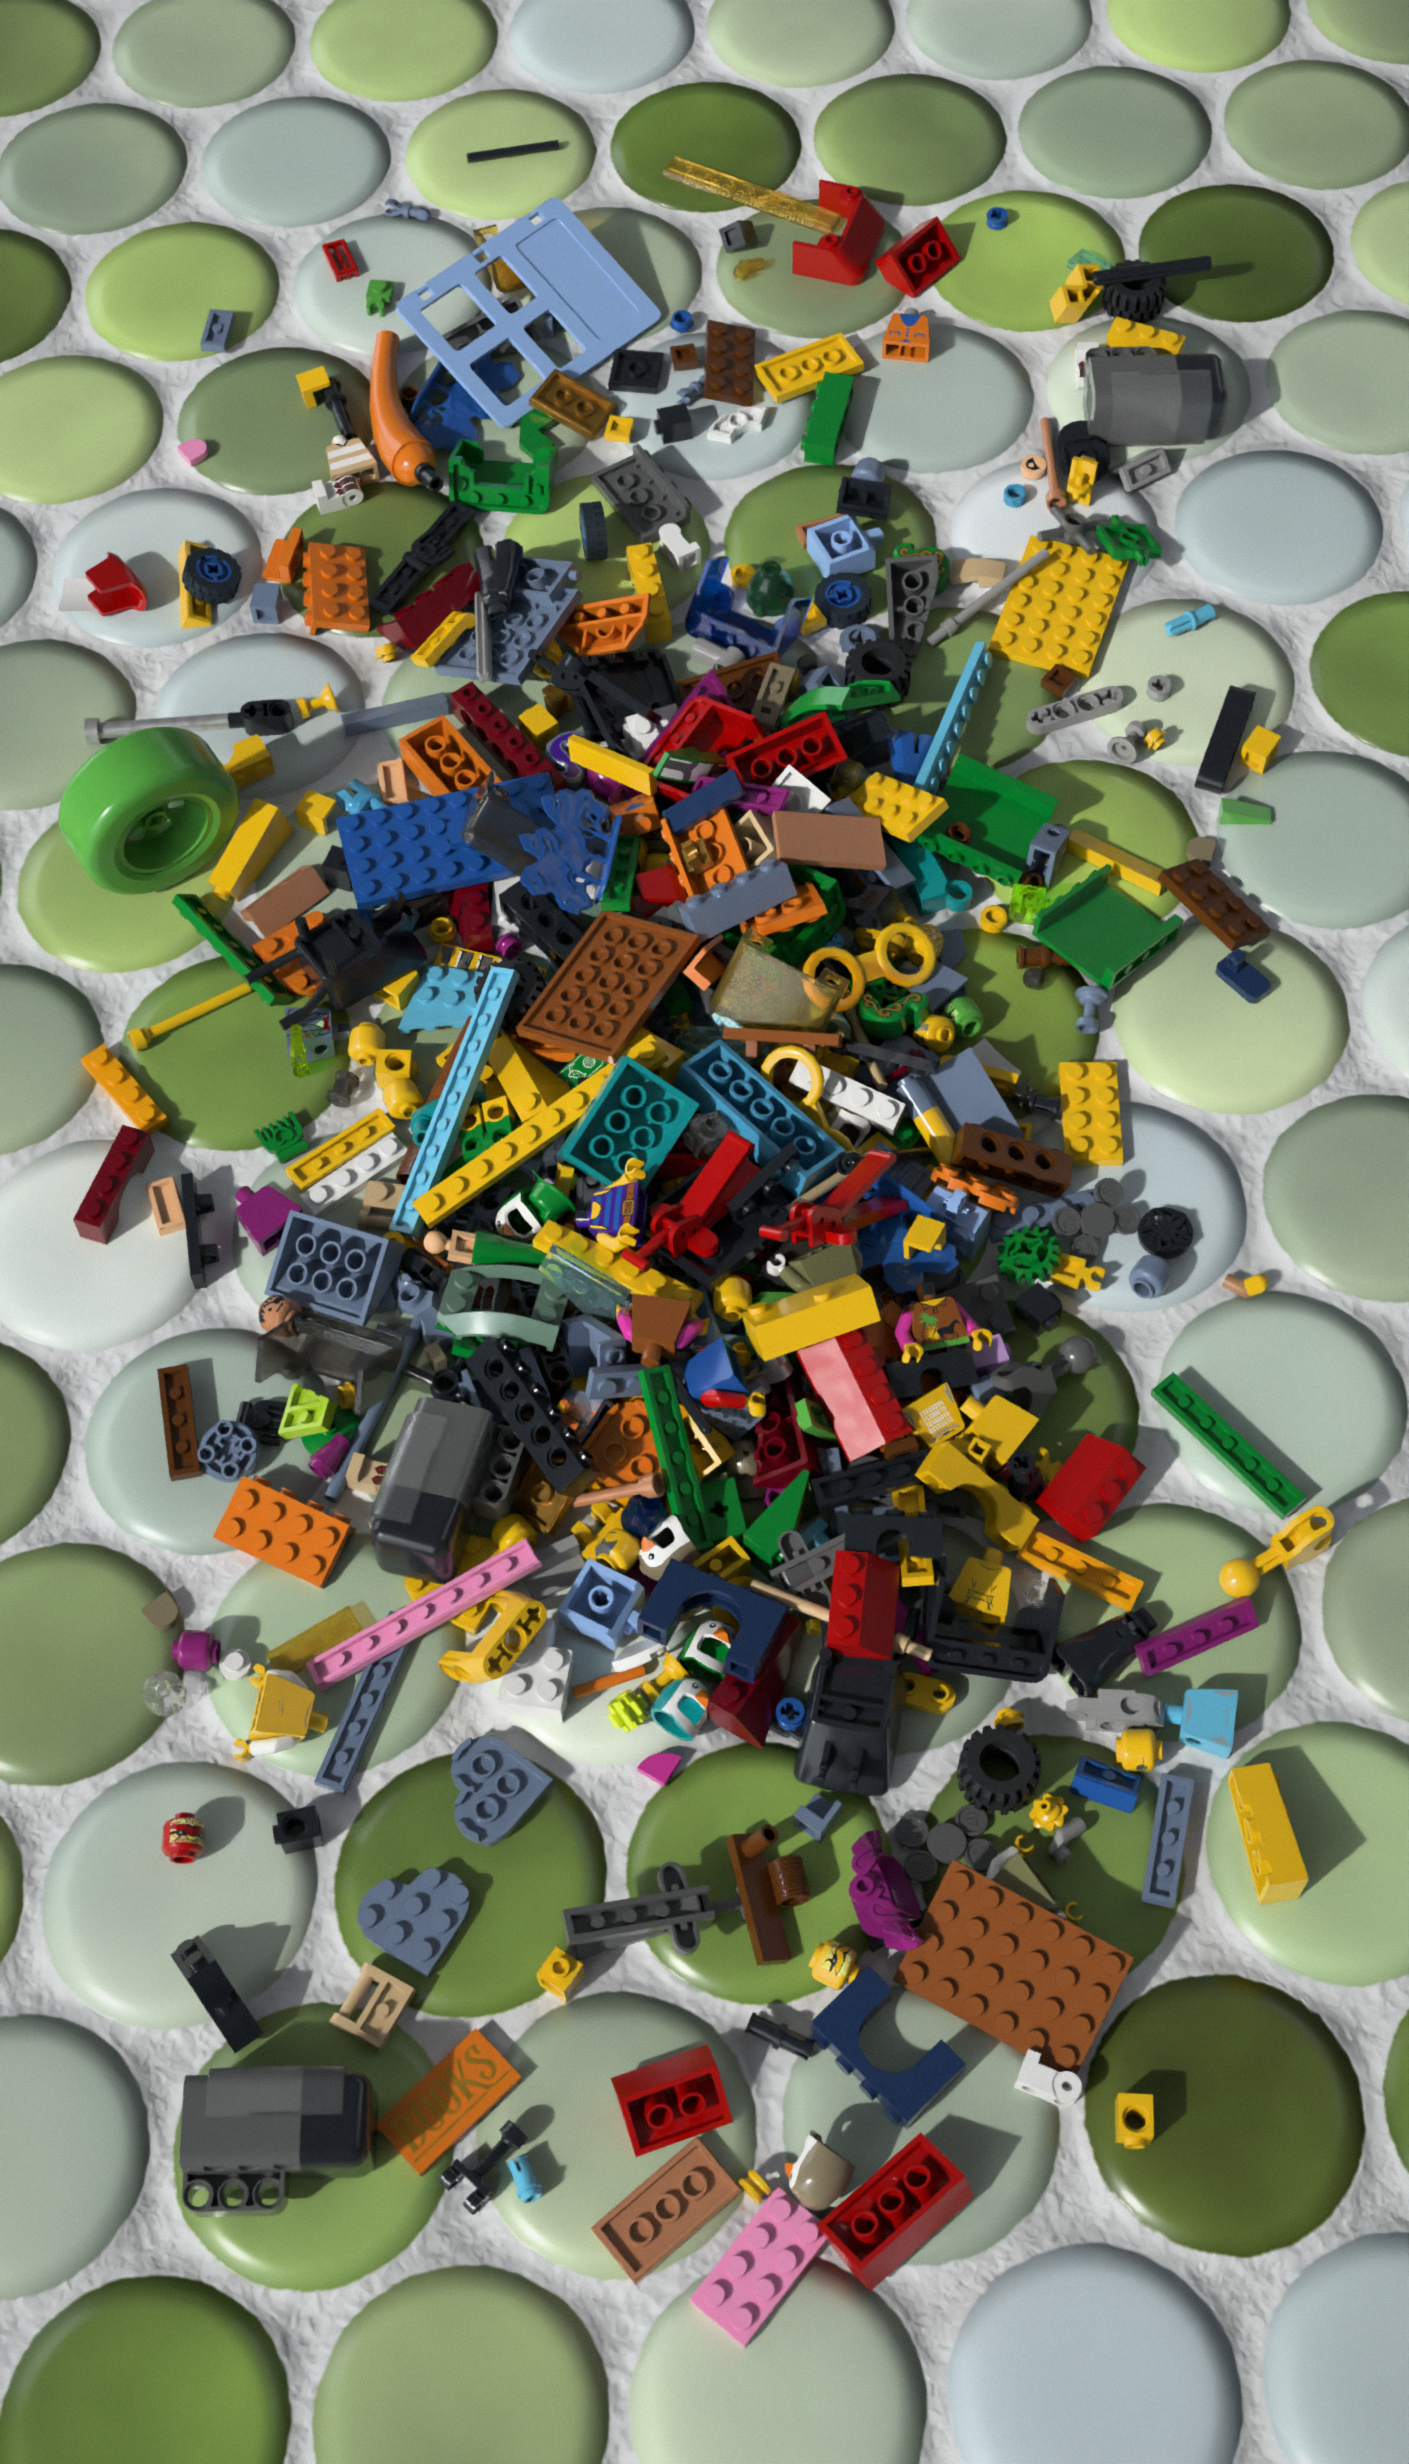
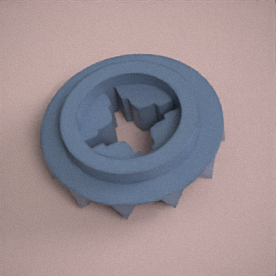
M855 624L843 630L840 635L839 644L841 645L842 652H847L849 655V651L852 648L856 649L859 637H861L864 644L867 639L876 641V638H881L875 628L869 625Z

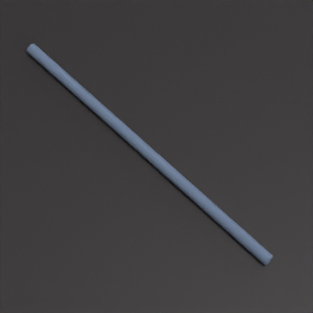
M467 1211V1213L472 1214L471 1218L464 1217V1219L469 1221V1224H461L460 1226L466 1227L464 1232L473 1233L478 1224V1219L474 1211ZM447 1251L444 1260L447 1261L449 1264H453L455 1269L458 1262L448 1261L447 1257L449 1251ZM451 1272L448 1274V1278L444 1277L440 1282L438 1291L430 1286L428 1288L439 1299L448 1283ZM414 1316L351 1441V1446L347 1449L324 1494V1498L332 1503H338L347 1485L345 1476L353 1452L363 1453L423 1333L421 1320Z

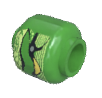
M957 997L951 1000L943 1010L942 1016L949 1018L954 1024L955 1036L957 1038L975 1036L984 1023L982 1011L969 997Z

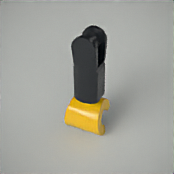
M397 1231L387 1232L383 1236L384 1238L405 1244L400 1264L404 1265L430 1287L438 1291L440 1282L444 1277L448 1278L449 1275L417 1251L413 1241ZM433 1269H434L435 1271L432 1273V1275H431V1276L429 1277V1279H428L427 1277L430 1275V1273H431V1272L433 1271Z

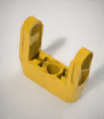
M498 1591L491 1595L487 1602L491 1603V1607L501 1616L471 1653L448 1650L438 1661V1666L444 1673L457 1681L482 1684L501 1678L544 1625L547 1618L545 1606L521 1592ZM509 1633L510 1639L506 1645L505 1637Z

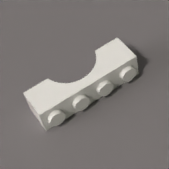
M798 1060L788 1080L789 1089L807 1097L811 1089V1076L807 1067ZM821 1066L825 1083L823 1094L819 1101L830 1103L852 1114L859 1115L866 1119L870 1126L894 1136L906 1111L905 1103Z

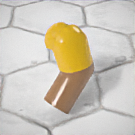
M1229 1273L1222 1287L1243 1298H1250L1263 1293L1267 1289L1268 1278L1260 1273L1241 1280Z

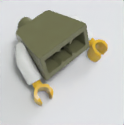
M1024 1835L1017 1836L1014 1847H1008L992 1859L986 1875L990 1879L1075 1925L1083 1918V1915L1073 1917L1069 1913V1910L1078 1905L1075 1901L1069 1902L1062 1911L1058 1910L1063 1905L1028 1859L1032 1855L1034 1844L1027 1849L1020 1847L1025 1840Z

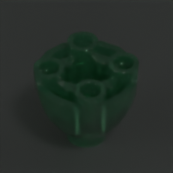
M767 561L750 578L746 587V602L749 608L753 610V614L759 618L765 616L775 617L782 614L787 615L793 611V606L796 603V587L789 573L781 568L779 563Z

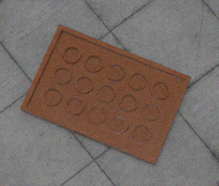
M601 911L517 1025L516 1031L518 1036L615 1065L701 944L699 935L612 911Z
M953 1859L917 1930L923 1944L913 1950H907L892 1981L1025 2055L1028 2049L1040 2053L1039 2062L1058 2072L1070 2071L1077 2075L1135 1956Z

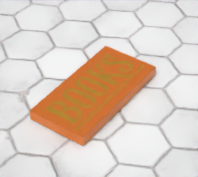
M475 2028L377 2121V2129L418 2175L422 2177L522 2080V2077Z

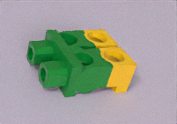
M506 1095L481 1103L482 1109L478 1104L468 1108L465 1118L470 1115L476 1116V1118L468 1121L463 1120L458 1133L466 1163L472 1161L516 1129L515 1108ZM495 1107H503V1109L495 1112L491 1111Z

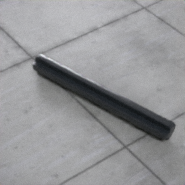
M1201 256L1099 270L1093 272L1092 281L1094 286L1204 272L1211 270L1212 261L1210 256Z

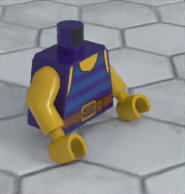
M633 1157L627 1161L625 1173L620 1179L603 1190L595 1191L592 1194L591 1209L577 1210L575 1216L578 1228L589 1227V1231L598 1244L614 1253H619L628 1246H643L648 1195L637 1181L638 1179L642 1180L645 1178L646 1173L644 1170H641L645 1162Z

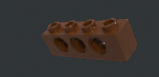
M965 1122L955 1135L950 1165L1055 1198L1060 1197L1070 1186L1074 1156L1065 1154L1058 1149H1049L1037 1145L1033 1141H1024L1011 1137L1004 1132H995L983 1128L979 1124Z

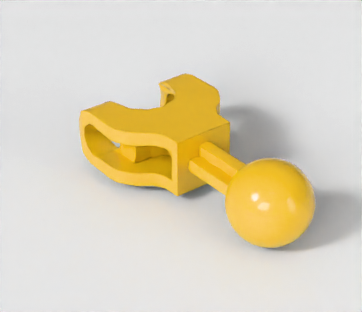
M1314 1506L1295 1517L1280 1532L1272 1536L1270 1549L1250 1561L1243 1558H1235L1226 1562L1219 1574V1582L1223 1591L1233 1598L1249 1597L1257 1590L1260 1577L1278 1565L1282 1564L1286 1570H1289L1298 1564L1309 1562L1325 1552L1330 1547L1332 1540L1331 1532L1335 1522L1332 1512L1324 1506ZM1314 1517H1322L1326 1520V1525L1317 1521L1310 1523V1521Z

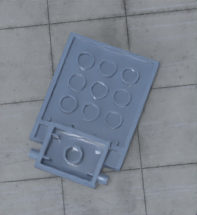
M522 557L515 581L511 608L507 611L506 617L491 620L492 679L490 682L521 686L537 664L528 657L529 650L536 649L543 654L583 597L579 589H573L577 581L582 579V572L578 571L574 562ZM475 626L471 629L466 628L457 638V642L444 652L440 661L434 666L438 675L479 680L476 669Z

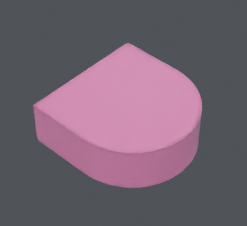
M191 439L177 446L178 453L191 467L204 461L208 456L207 446L200 439Z

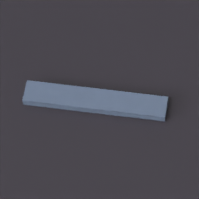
M389 1611L388 1616L395 1612ZM412 1641L364 1668L314 1780L315 1785L346 1795Z

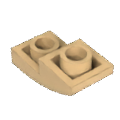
M983 558L952 560L949 579L952 585L977 581L980 588L993 587L1006 577L1007 565L1006 562Z

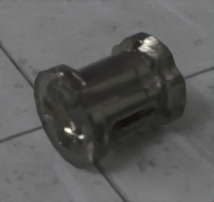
M338 1070L335 1074L336 1081L333 1088L327 1092L326 1098L337 1107L347 1108L351 1104V1094L360 1082L354 1073Z

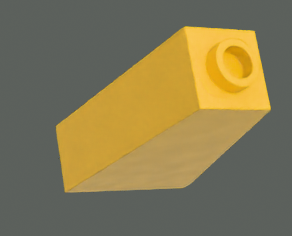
M255 797L208 879L210 885L215 889L213 891L215 895L224 900H228L230 897L239 902L291 835L294 828L278 807Z

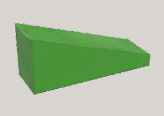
M1222 797L1219 807L1220 824H1271V811L1269 807Z

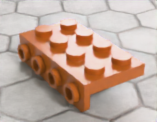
M309 542L307 552L302 553L301 567L306 568V571L303 572L302 586L307 587V591L304 592L303 605L308 607V610L305 612L304 625L309 626V635L315 636L317 628L368 633L370 619L365 548Z
M726 807L678 837L673 834L667 818L665 817L661 820L663 827L661 835L671 848L669 856L673 864L678 867L680 874L677 877L681 886L687 891V898L693 895H702L710 891V888L715 884L727 883L735 879V875L742 871H751ZM703 838L708 842L716 864L692 878L687 874L679 851L682 850L681 844L691 839L696 842Z
M255 1475L253 1480L242 1476L213 1538L323 1589L349 1534H354L356 1528L349 1525L352 1519L337 1512H334L331 1517L323 1513L324 1506L309 1499L306 1504H303L296 1500L298 1494L283 1487L277 1492L269 1488L272 1482Z

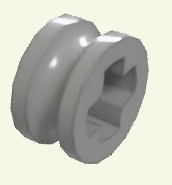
M1162 675L1151 677L1148 681L1146 692L1149 699L1155 702L1167 700L1170 696L1171 681Z

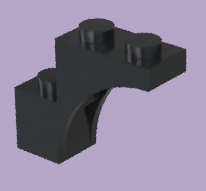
M199 1936L182 1942L176 1951L170 1954L235 2054L264 2034Z

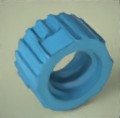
M1020 484L1007 486L1004 490L1005 504L1013 508L1023 506L1026 502L1025 487ZM1013 494H1018V495H1019V497H1016V498H1013V497H1010V496L1013 495Z

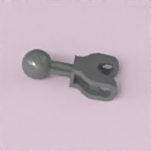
M1080 1335L1071 1336L1061 1344L1058 1358L1047 1365L1033 1360L1027 1364L1011 1360L1005 1362L992 1372L993 1386L1004 1391L1014 1390L1012 1403L1040 1420L1047 1410L1049 1400L1058 1393L1055 1380L1067 1372L1082 1374L1089 1371L1096 1363L1097 1350L1090 1339Z

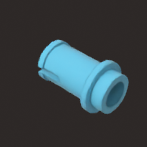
M528 2155L517 2156V2163L512 2159L507 2165L518 2188L517 2198L522 2199L524 2204L531 2203L542 2196L541 2189L543 2186L541 2182L536 2180Z

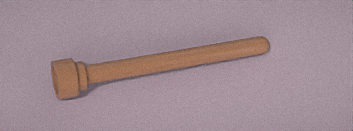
M1043 417L1040 423L1049 482L1046 505L1049 510L1054 505L1064 509L1067 505L1066 494L1059 487L1051 423L1048 417Z
M659 1472L644 1474L635 1483L580 1494L577 1498H574L569 1509L640 1494L649 1499L661 1497L665 1493V1482Z

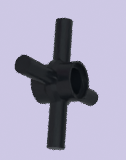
M459 1356L451 1370L441 1369L434 1375L411 1364L406 1367L404 1374L430 1386L433 1398L458 1403L460 1400L471 1405L469 1399L463 1400L458 1383L462 1382L460 1379L461 1371L466 1369L467 1363L465 1361L468 1358ZM445 1385L453 1386L449 1390H441Z

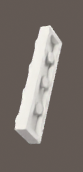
M393 1132L300 1194V1202L312 1216L322 1218L366 1188L368 1180L376 1181L401 1164L407 1148Z

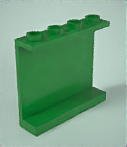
M960 753L953 771L939 796L946 800L949 808L918 836L916 843L922 845L928 851H935L946 856L948 860L954 863H961L971 868L977 874L986 875L996 880L1002 886L1016 889L1020 877L1025 871L1030 843L1042 825L1049 823L1059 799ZM956 822L966 824L972 833L970 844L966 846L945 836L946 828ZM954 835L955 838L962 839L959 835Z
M1106 864L1100 870H1094L1085 881L1076 883L1070 892L1064 896H1058L1048 908L1039 910L1034 917L1035 925L1032 935L1107 992L1178 938L1184 921L1174 914L1164 923H1161L1110 885L1107 880L1112 866Z

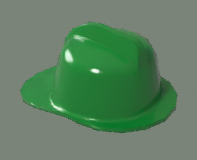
M531 1170L538 1180L528 1199L531 1203V1209L539 1218L556 1221L568 1211L575 1212L577 1210L576 1206L565 1194L549 1182L541 1179Z

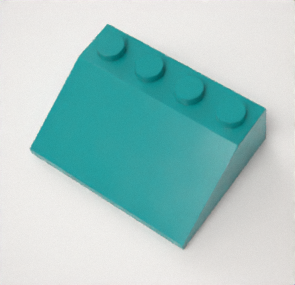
M627 1055L620 1056L557 1153V1156L606 1187L620 1179L625 1173V1165L630 1158L639 1159L645 1162L641 1170H644L646 1175L644 1179H638L637 1182L640 1183L645 1191L700 1104Z

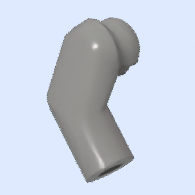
M1076 1817L1057 1829L1048 1851L1050 1857H1054L1058 1864H1063L1071 1856V1851L1066 1848L1067 1844L1086 1831L1085 1822L1081 1818Z

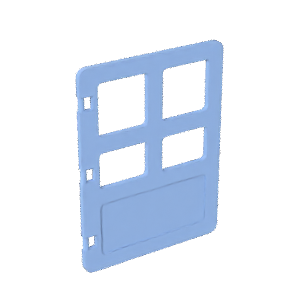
M550 198L542 203L534 211L523 216L483 243L481 247L467 254L427 281L425 285L399 300L396 311L403 321L489 417L503 429L512 427L521 420L523 415L533 409L532 406L528 405L529 399L554 369L561 371L574 380H578L613 355L615 349L623 348L658 323L661 317L658 307L558 198ZM539 216L543 221L534 225L530 220ZM484 253L488 258L479 263L476 257ZM498 259H502L536 297L514 313L507 312L476 277L477 273ZM457 287L462 288L495 324L493 328L459 351L454 350L421 313ZM428 290L432 296L423 301L420 295ZM546 313L552 314L584 350L582 354L562 368L557 367L524 330ZM508 341L514 345L544 381L506 406L501 403L470 366Z

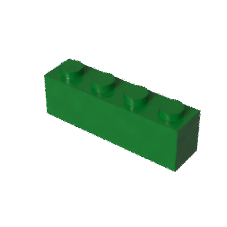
M825 372L822 382L818 381L816 388V397L818 398L812 401V417H808L806 423L807 435H803L801 440V450L804 451L805 462L834 466L853 398L854 376Z

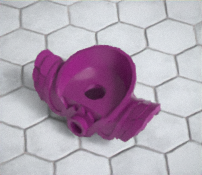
M879 1829L868 1831L860 1836L851 1848L854 1854L851 1861L852 1869L856 1876L850 1882L849 1895L860 1925L868 1935L883 1938L885 1946L890 1949L905 1951L918 1948L923 1944V1941L909 1922L921 1918V1909L914 1889L900 1863L890 1854L883 1853L881 1831Z

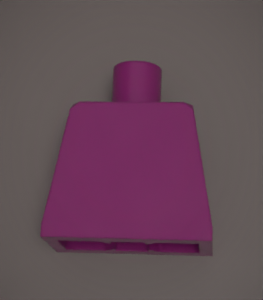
M244 1186L235 1196L241 1203L236 1208L238 1220L263 1257L280 1244L289 1211L294 1210L303 1213L300 1206L271 1186H264L256 1193L249 1186Z

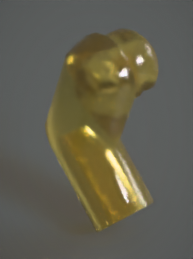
M763 258L740 260L734 269L735 278L743 281L748 278L752 271L763 270Z

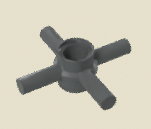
M1054 505L1050 509V513L1060 523V527L1039 531L1037 533L1038 541L1043 542L1060 538L1061 543L1081 546L1088 555H1093L1096 552V547L1086 537V533L1096 531L1097 525H1109L1108 520L1103 518L1086 522L1087 520L1082 514H1065L1058 505Z

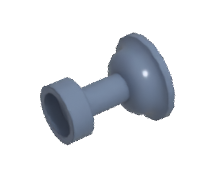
M1083 986L1075 992L1076 998L1084 1006L1083 1017L1077 1019L1076 1030L1083 1034H1095L1098 1032L1099 1021L1094 1018L1095 1009L1108 1001L1109 994L1098 987Z

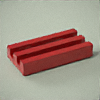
M344 239L322 245V251L336 282H341V277H345L346 280L351 279L350 275L352 274L355 277L360 276L359 269ZM341 246L350 268H346L337 247ZM329 249H332L337 259V262L341 268L340 271L338 270Z

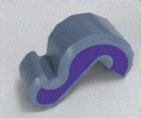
M567 731L555 736L548 742L545 749V758L566 779L567 789L577 792L586 787V783L583 780L585 771L580 765L570 761L568 738L573 734L584 739L587 738L582 732Z

